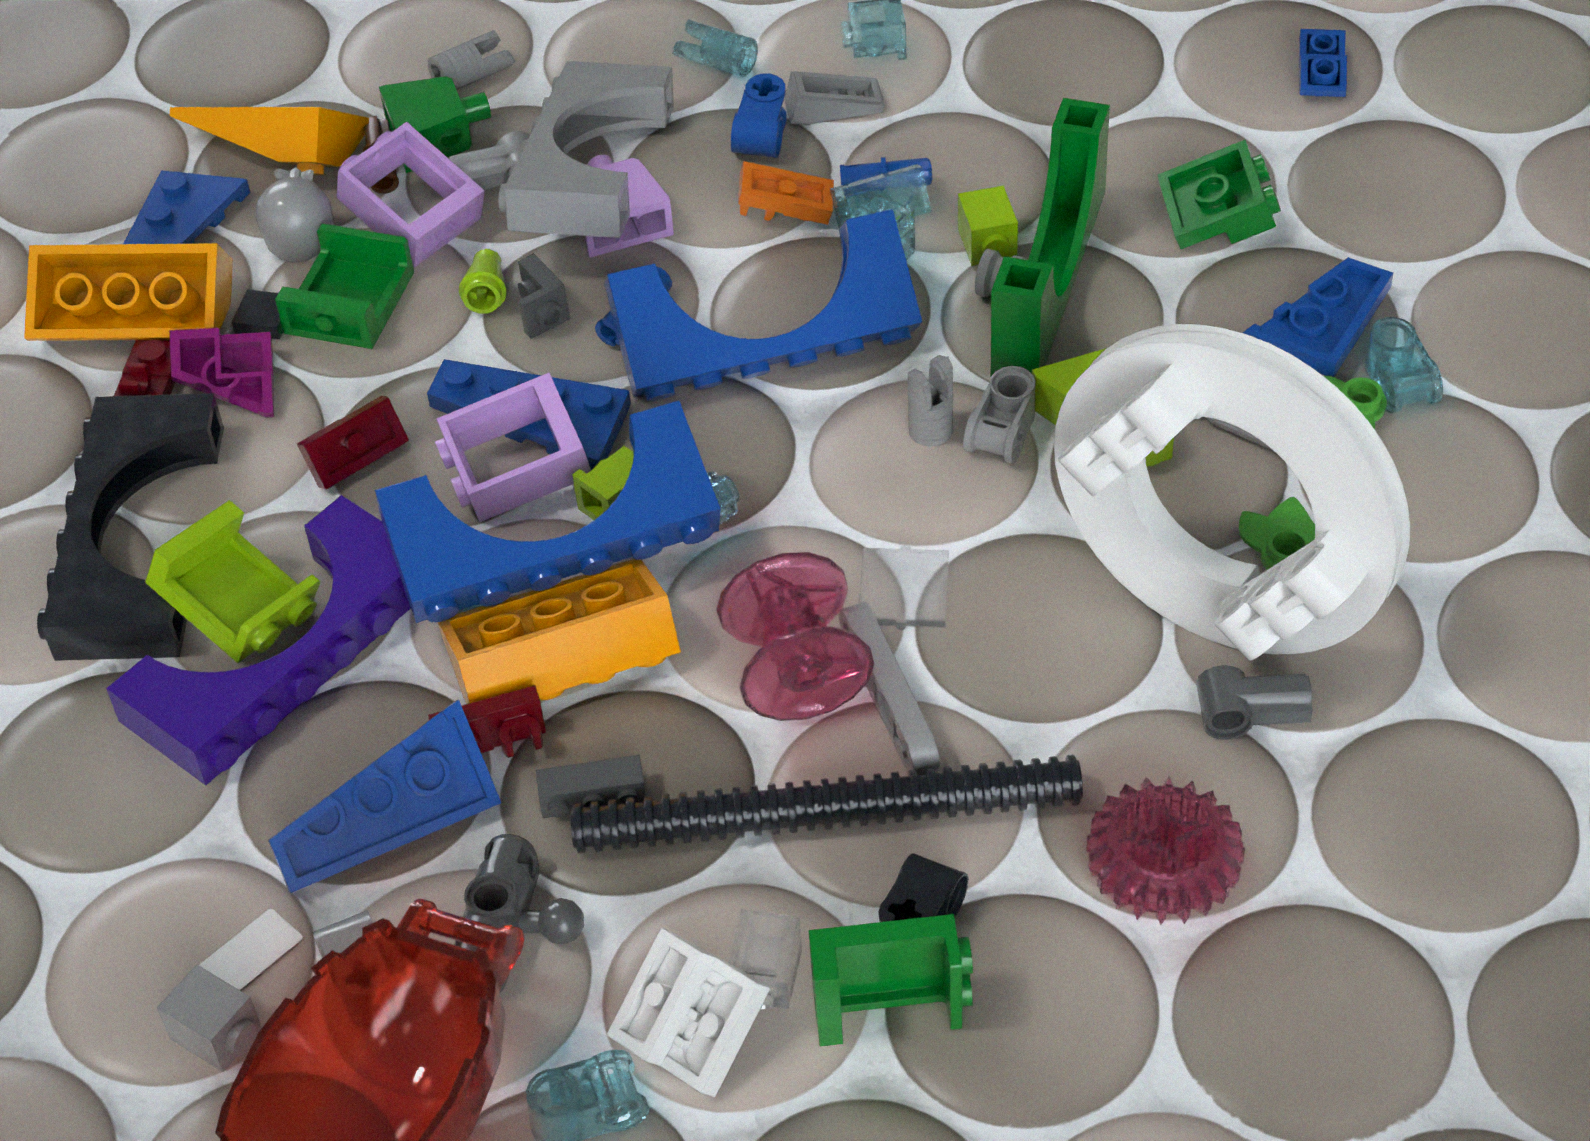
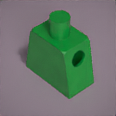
M447 76L379 86L384 116L390 122L391 132L407 122L447 158L469 150L472 146L469 124L491 118V110L485 92L460 98L452 78ZM403 163L405 172H412V170Z

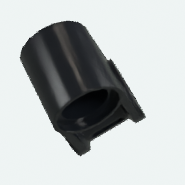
M914 853L910 854L904 861L894 885L880 905L878 911L879 922L954 914L955 918L966 896L969 881L968 874Z

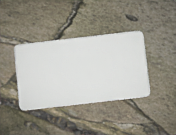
M268 909L199 966L241 990L299 943L303 936L275 910Z

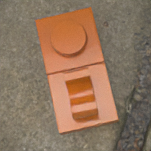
M743 161L738 193L740 214L746 216L749 207L765 210L764 220L770 221L774 217L775 212L783 213L784 216L798 218L803 221L828 225L833 212L834 180Z

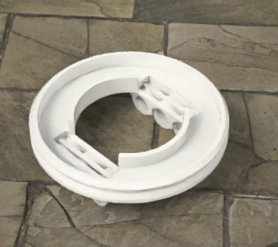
M1200 324L1156 326L1126 336L1105 349L1093 361L1090 367L1080 375L1064 399L1055 428L1054 452L1058 481L1070 514L1087 544L1111 574L1133 595L1169 621L1205 639L1236 648L1248 660H1253L1263 653L1299 654L1313 652L1333 646L1362 629L1377 613L1397 584L1407 559L1410 541V520L1403 484L1396 466L1383 441L1353 402L1324 376L1292 354L1268 342L1225 328ZM1202 416L1214 418L1237 426L1260 439L1286 462L1299 479L1310 501L1315 521V540L1259 575L1258 565L1241 562L1210 549L1196 540L1175 521L1161 503L1153 488L1147 471L1145 457L1152 450L1156 454L1163 450L1174 436L1196 418L1199 419Z

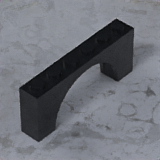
M214 393L95 397L91 417H86L83 424L85 442L83 452L75 457L74 472L76 481L74 490L68 491L66 495L65 509L67 519L65 528L59 529L56 537L58 554L55 568H50L47 574L48 599L46 608H41L37 616L39 637L47 641L54 661L144 658L146 655L152 658L180 657L187 619L145 583L146 580L126 574L107 562L101 555V545L105 530L116 511L138 490L162 476L181 469L206 464H217L224 426Z

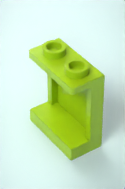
M228 500L155 549L145 583L236 663H239L254 651L261 654L268 650L278 639L280 633L291 624L295 627L302 625L316 609L317 603L314 601L321 581L311 574L297 584L238 533L244 512L232 501Z

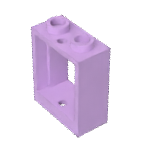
M407 122L393 132L387 131L380 135L373 146L358 156L352 155L347 158L338 170L337 199L374 232L405 237L408 240L413 267H416L480 220L482 216L485 190ZM403 163L444 198L410 224L406 223L368 189Z
M550 373L436 419L444 438L435 441L446 469L456 466L460 475L450 479L462 508L472 504L479 522L574 484L572 474L579 469L585 473L591 471L582 444ZM543 418L546 419L560 451L477 484L464 451Z

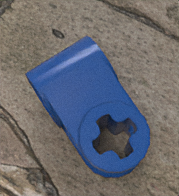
M764 73L755 75L747 81L739 110L735 113L732 123V153L778 158L782 146L784 128L787 123L786 111L782 107L786 88L783 79L779 76Z

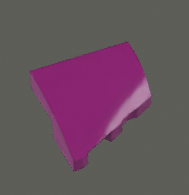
M219 328L169 331L171 377L173 381L204 393H214L218 399L261 416L274 417V370L271 332L221 335Z

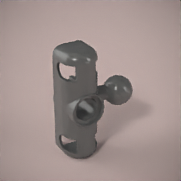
M501 834L495 836L487 843L484 861L479 865L475 879L465 889L464 901L466 908L455 940V953L450 957L448 967L451 984L456 992L487 997L500 994L506 986L521 933H542L550 942L563 945L578 938L584 928V913L573 900L559 898L550 901L544 906L543 910H529L540 869L537 853L533 845L518 835ZM518 863L532 865L533 869L531 876L529 872ZM504 949L505 961L503 970L500 964L489 956L491 950Z

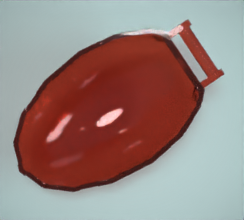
M422 898L413 901L397 927H394L390 920L384 918L363 927L362 937L354 941L343 952L339 953L331 950L310 969L315 975L307 981L294 1000L285 997L258 1032L221 1107L215 1134L220 1138V1141H469L500 1065L506 1014L499 991L523 949L524 933L522 929L509 924L498 928L437 909L435 903ZM430 933L475 946L477 949L472 951L428 936Z

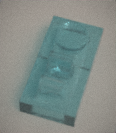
M917 164L830 189L839 230L846 219L890 209L894 211L896 222L932 212L923 167Z

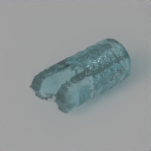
M688 19L684 30L690 36L702 40L701 46L689 42L686 43L685 41H677L673 47L672 54L678 58L741 77H746L750 74L758 55V45L754 38Z

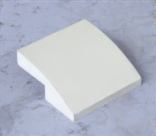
M661 928L607 1036L644 1061L663 1067L698 1092L715 1097L770 988L703 948L667 929Z

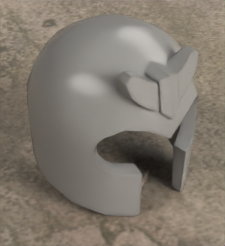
M277 168L274 173L277 181L266 188L258 199L256 221L268 250L276 257L292 263L308 261L320 253V243L317 235L320 225H335L332 207L326 194L312 181L314 176L313 170L301 172L297 168L291 171Z

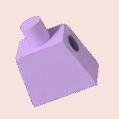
M598 155L588 162L587 165L617 172H628L630 216L621 238L584 236L589 258L674 235L670 198L639 159L630 158L614 163L608 155Z

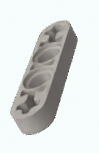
M863 602L840 609L839 622L846 645L906 771L916 770L917 775L925 773L927 768L938 769L940 767V759L933 734L869 604Z

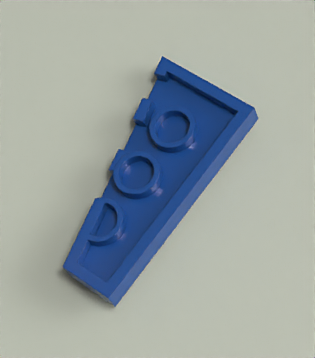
M444 359L427 392L429 406L449 414L541 375ZM552 377L592 470L598 462L607 459L631 405L630 392L625 389ZM545 418L505 434V437L519 443H523L525 439L546 446L547 454L560 451Z
M454 701L268 839L289 893H293L502 803L460 701Z

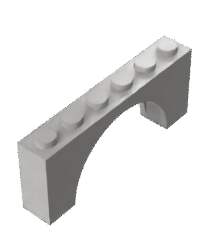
M567 61L560 76L553 79L550 96L543 99L542 112L539 118H534L529 139H524L522 142L521 155L518 161H513L511 164L510 177L507 183H502L500 186L499 209L501 212H506L508 231L621 238L630 216L628 172H617L592 167L574 160L566 155V153L589 139L607 133L636 128H666L674 109L672 67Z

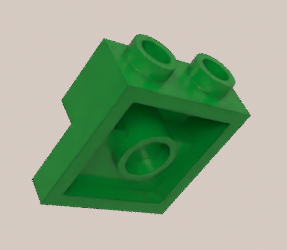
M1246 139L1157 174L1174 236L1180 249L1205 241L1226 232L1231 244L1276 227L1273 214L1281 212V208L1272 185L1263 187V183L1271 180L1262 154L1252 156Z

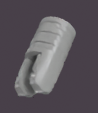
M493 30L429 57L428 70L431 78L444 76L452 78L456 89H459L506 69L516 61L508 50L482 58L481 55L493 50L501 41L496 31Z
M941 355L930 360L929 379L925 377L922 371L916 368L908 372L909 435L913 441L924 446L944 444L953 434V366L949 356Z

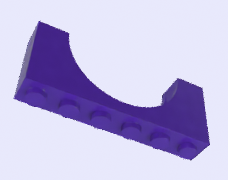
M342 495L304 525L313 560L329 573L333 579L329 601L323 613L300 640L265 661L240 669L221 672L182 670L168 666L146 655L106 688L118 721L205 786L221 772L231 768L245 751L260 738L270 734L282 719L302 702L312 698L319 687L340 669L349 666L356 655L378 636L387 633L393 624L411 609L383 522Z

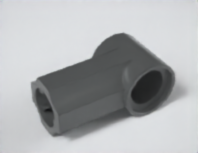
M1221 665L1205 670L1198 676L1196 681L1204 730L1213 738L1225 740L1237 738L1246 734L1253 725L1311 722L1313 712L1312 689L1309 676H1306L1305 673L1245 677V673L1241 669L1234 666Z

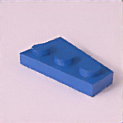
M161 170L123 244H195L194 239L208 226L215 228L226 218L224 210L234 200L242 202L251 193L247 179Z

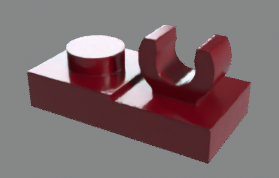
M135 340L114 396L171 395L176 382L171 377L170 340Z
M381 395L342 419H338L297 443V446L317 486L326 490L405 444L409 439L389 397Z
M535 685L461 705L481 753L501 746L504 755L510 758L514 756L512 742L526 738L532 739L536 750L542 749V734L546 733L541 702ZM436 712V713H433V714H429V715H428L429 720L432 719L434 716H436V715H437L438 713H440V712Z

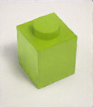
M1004 185L958 193V231L971 266L979 265L986 249L999 251L1001 257L1017 255L1018 221Z

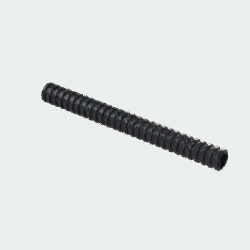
M1072 754L1067 755L1065 761H1058L1056 756H1051L1048 759V763H1041L1039 758H1032L1030 764L1023 765L1022 760H1014L1013 766H1006L1003 761L996 762L995 768H988L986 763H979L978 769L970 770L969 765H961L960 771L953 772L951 766L943 768V773H935L933 768H927L923 775H917L916 770H909L908 776L900 777L898 771L891 772L890 778H882L881 773H875L872 780H864L863 775H856L855 781L847 782L844 776L838 777V783L829 784L828 778L820 779V785H811L810 780H803V786L794 787L793 782H785V788L776 789L775 783L767 785L768 790H758L757 785H751L750 791L741 792L740 787H733L732 793L723 794L722 788L715 789L714 795H706L704 790H699L696 797H688L687 792H680L679 798L670 799V794L667 793L662 794L661 800L653 801L652 796L647 795L644 796V802H635L634 797H627L626 803L618 804L617 799H609L608 805L600 806L598 800L591 801L590 807H582L581 802H574L573 808L570 809V823L573 847L576 848L578 853H585L586 847L594 846L596 852L603 851L604 845H612L613 850H620L623 843H630L631 848H638L639 842L647 841L648 846L652 847L656 846L657 840H665L666 845H672L675 838H683L684 843H691L692 837L701 836L702 842L709 841V835L718 834L720 840L727 839V833H736L737 838H744L747 831H754V836H762V830L771 829L772 834L776 835L780 834V828H789L790 833H796L799 826H807L808 831H815V825L824 824L827 830L833 829V823L842 822L843 828L850 827L851 821H859L861 826H867L868 820L877 819L878 824H885L886 818L894 817L896 823L904 821V816H912L914 821H920L923 814H930L931 819H938L939 813L947 812L948 817L951 818L956 817L957 811H965L966 816H972L975 809H982L984 814H991L992 808L1000 807L1003 813L1009 812L1010 806L1016 805L1019 811L1027 810L1028 804H1035L1037 809H1043L1047 802H1052L1054 807H1061L1063 801L1070 800L1071 805L1075 806L1079 805L1080 800L1083 798V782L1079 760H1076V757Z

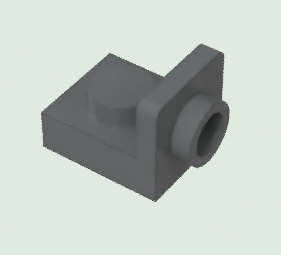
M534 253L518 261L522 282L518 283V290L522 297L519 301V308L524 332L531 339L570 319L564 284Z

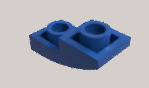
M1300 29V95L1346 97V30Z

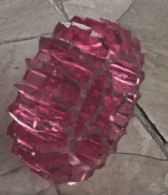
M1170 775L1163 783V786H1154L1146 777L1141 784L1140 790L1124 784L1119 798L1107 795L1102 811H1095V816L1091 820L1090 835L1087 836L1086 851L1089 852L1088 868L1091 871V876L1098 877L1097 886L1100 889V894L1113 893L1112 901L1115 903L1116 910L1129 904L1133 905V913L1137 920L1147 911L1156 913L1155 916L1160 925L1167 918V914H1176L1185 924L1188 918H1190L1191 909L1206 917L1212 909L1213 902L1224 904L1225 899L1229 896L1230 888H1235L1236 883L1239 882L1240 865L1244 862L1245 848L1241 841L1242 831L1240 823L1232 821L1230 805L1216 806L1217 799L1213 790L1202 795L1196 794L1193 780L1184 788L1175 787Z

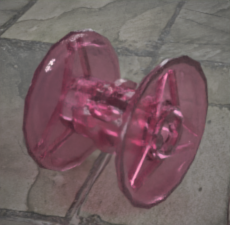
M810 552L781 553L756 561L736 574L720 594L716 611L722 628L739 642L762 647L744 667L739 685L745 705L759 716L779 721L813 718L832 712L847 703L869 682L875 664L870 646L854 632L828 626L843 608L848 592L844 570L830 558Z

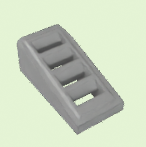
M794 71L790 74L785 95V104L790 124H808L883 113L885 106L878 80L871 77Z

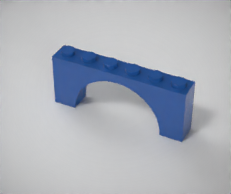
M893 209L845 220L839 230L842 247L841 271L835 292L829 303L806 324L775 337L760 339L737 338L721 334L701 325L685 313L672 299L659 276L655 263L607 274L604 286L633 397L645 395L647 401L661 400L675 395V387L693 383L694 390H703L722 384V376L741 372L742 379H749L771 372L769 365L788 361L790 368L801 367L818 361L817 354L835 350L837 357H842L865 350L864 343L882 339L883 345L888 346L910 340L912 338L910 332L915 331L922 323V318Z
M680 401L629 415V439L634 458L624 488L611 506L597 519L581 529L561 537L541 541H513L482 533L462 522L444 506L432 489L427 475L375 490L379 513L415 622L419 623L425 620L429 622L445 621L454 617L459 610L478 604L485 607L494 606L507 600L510 594L530 588L534 591L546 590L557 585L562 578L579 573L595 575L610 568L612 563L631 557L636 560L647 559L657 555L664 547L680 542L696 544L708 539L713 532L719 531L721 508Z

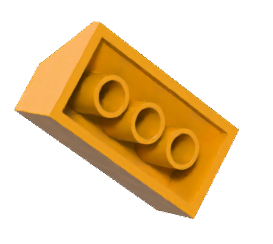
M217 243L29 245L24 339L27 341L170 340V330L221 329L231 306L233 258Z
M636 559L612 565L607 570L595 575L583 574L560 581L552 588L542 591H528L509 597L500 604L488 607L480 606L458 613L448 620L438 622L466 704L534 685L540 700H550L561 695L565 689L584 683H603L612 679L618 672L637 666H656L662 663L666 657L681 652L668 595L644 562Z

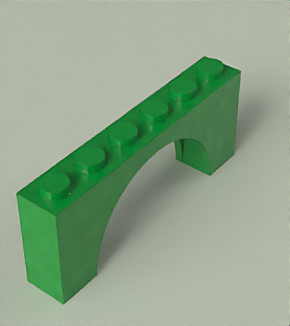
M1069 98L1062 99L1052 126L1044 198L1029 258L1024 260L1004 256L991 290L990 377L997 370L1008 366L1022 367L1031 374L1032 369L1046 366L1105 195L1110 105Z

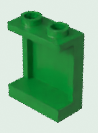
M321 224L317 230L320 253L299 289L282 286L275 298L284 334L373 349L414 274L408 240L401 236Z
M954 914L808 930L813 997L820 1047L843 1044L841 1013L943 1002L947 1006L950 1030L962 1028V1007L973 1006L970 974L973 973V963L969 937L958 938Z

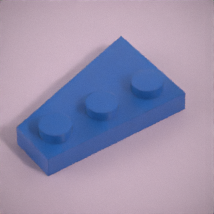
M1348 257L1308 285V293L1292 304L1287 301L1274 310L1273 317L1261 326L1255 323L1243 333L1268 342L1292 354L1322 375L1335 377L1390 290L1393 272Z

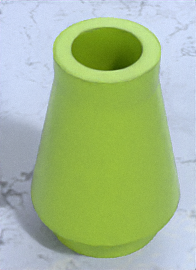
M482 249L474 255L471 266L461 280L459 295L469 310L479 314H487L496 310L504 302L507 292L501 269V257L493 250Z

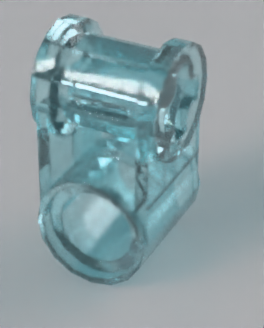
M1385 317L1377 320L1371 329L1364 366L1370 378L1382 387L1387 399L1386 411L1390 414L1399 412L1403 405L1425 400L1429 404L1440 402L1443 397V381L1440 371L1434 360L1429 357L1416 334L1415 328L1410 322L1402 318Z
M625 1050L604 1051L586 1060L558 1068L546 1069L537 1073L529 1081L526 1089L530 1128L536 1141H582L609 1132L625 1131L641 1123L648 1116L650 1107L646 1097L638 1093L632 1077L635 1064L631 1054ZM609 1069L613 1070L612 1074H608ZM553 1105L566 1106V1108L560 1111L551 1112L545 1110ZM621 1108L622 1112L617 1113V1109Z

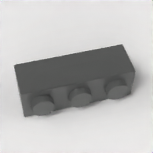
M640 754L536 770L538 796L543 818H559L569 815L574 802H581L582 807H590L591 801L598 800L600 806L608 805L609 799H617L618 804L626 803L627 797H634L635 802H644V796H646Z

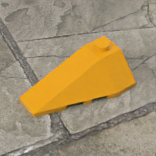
M170 107V116L277 162L297 165V169L301 170V172L313 170L314 175H324L325 167H340L351 156L364 137V126L369 123L368 117L322 107Z

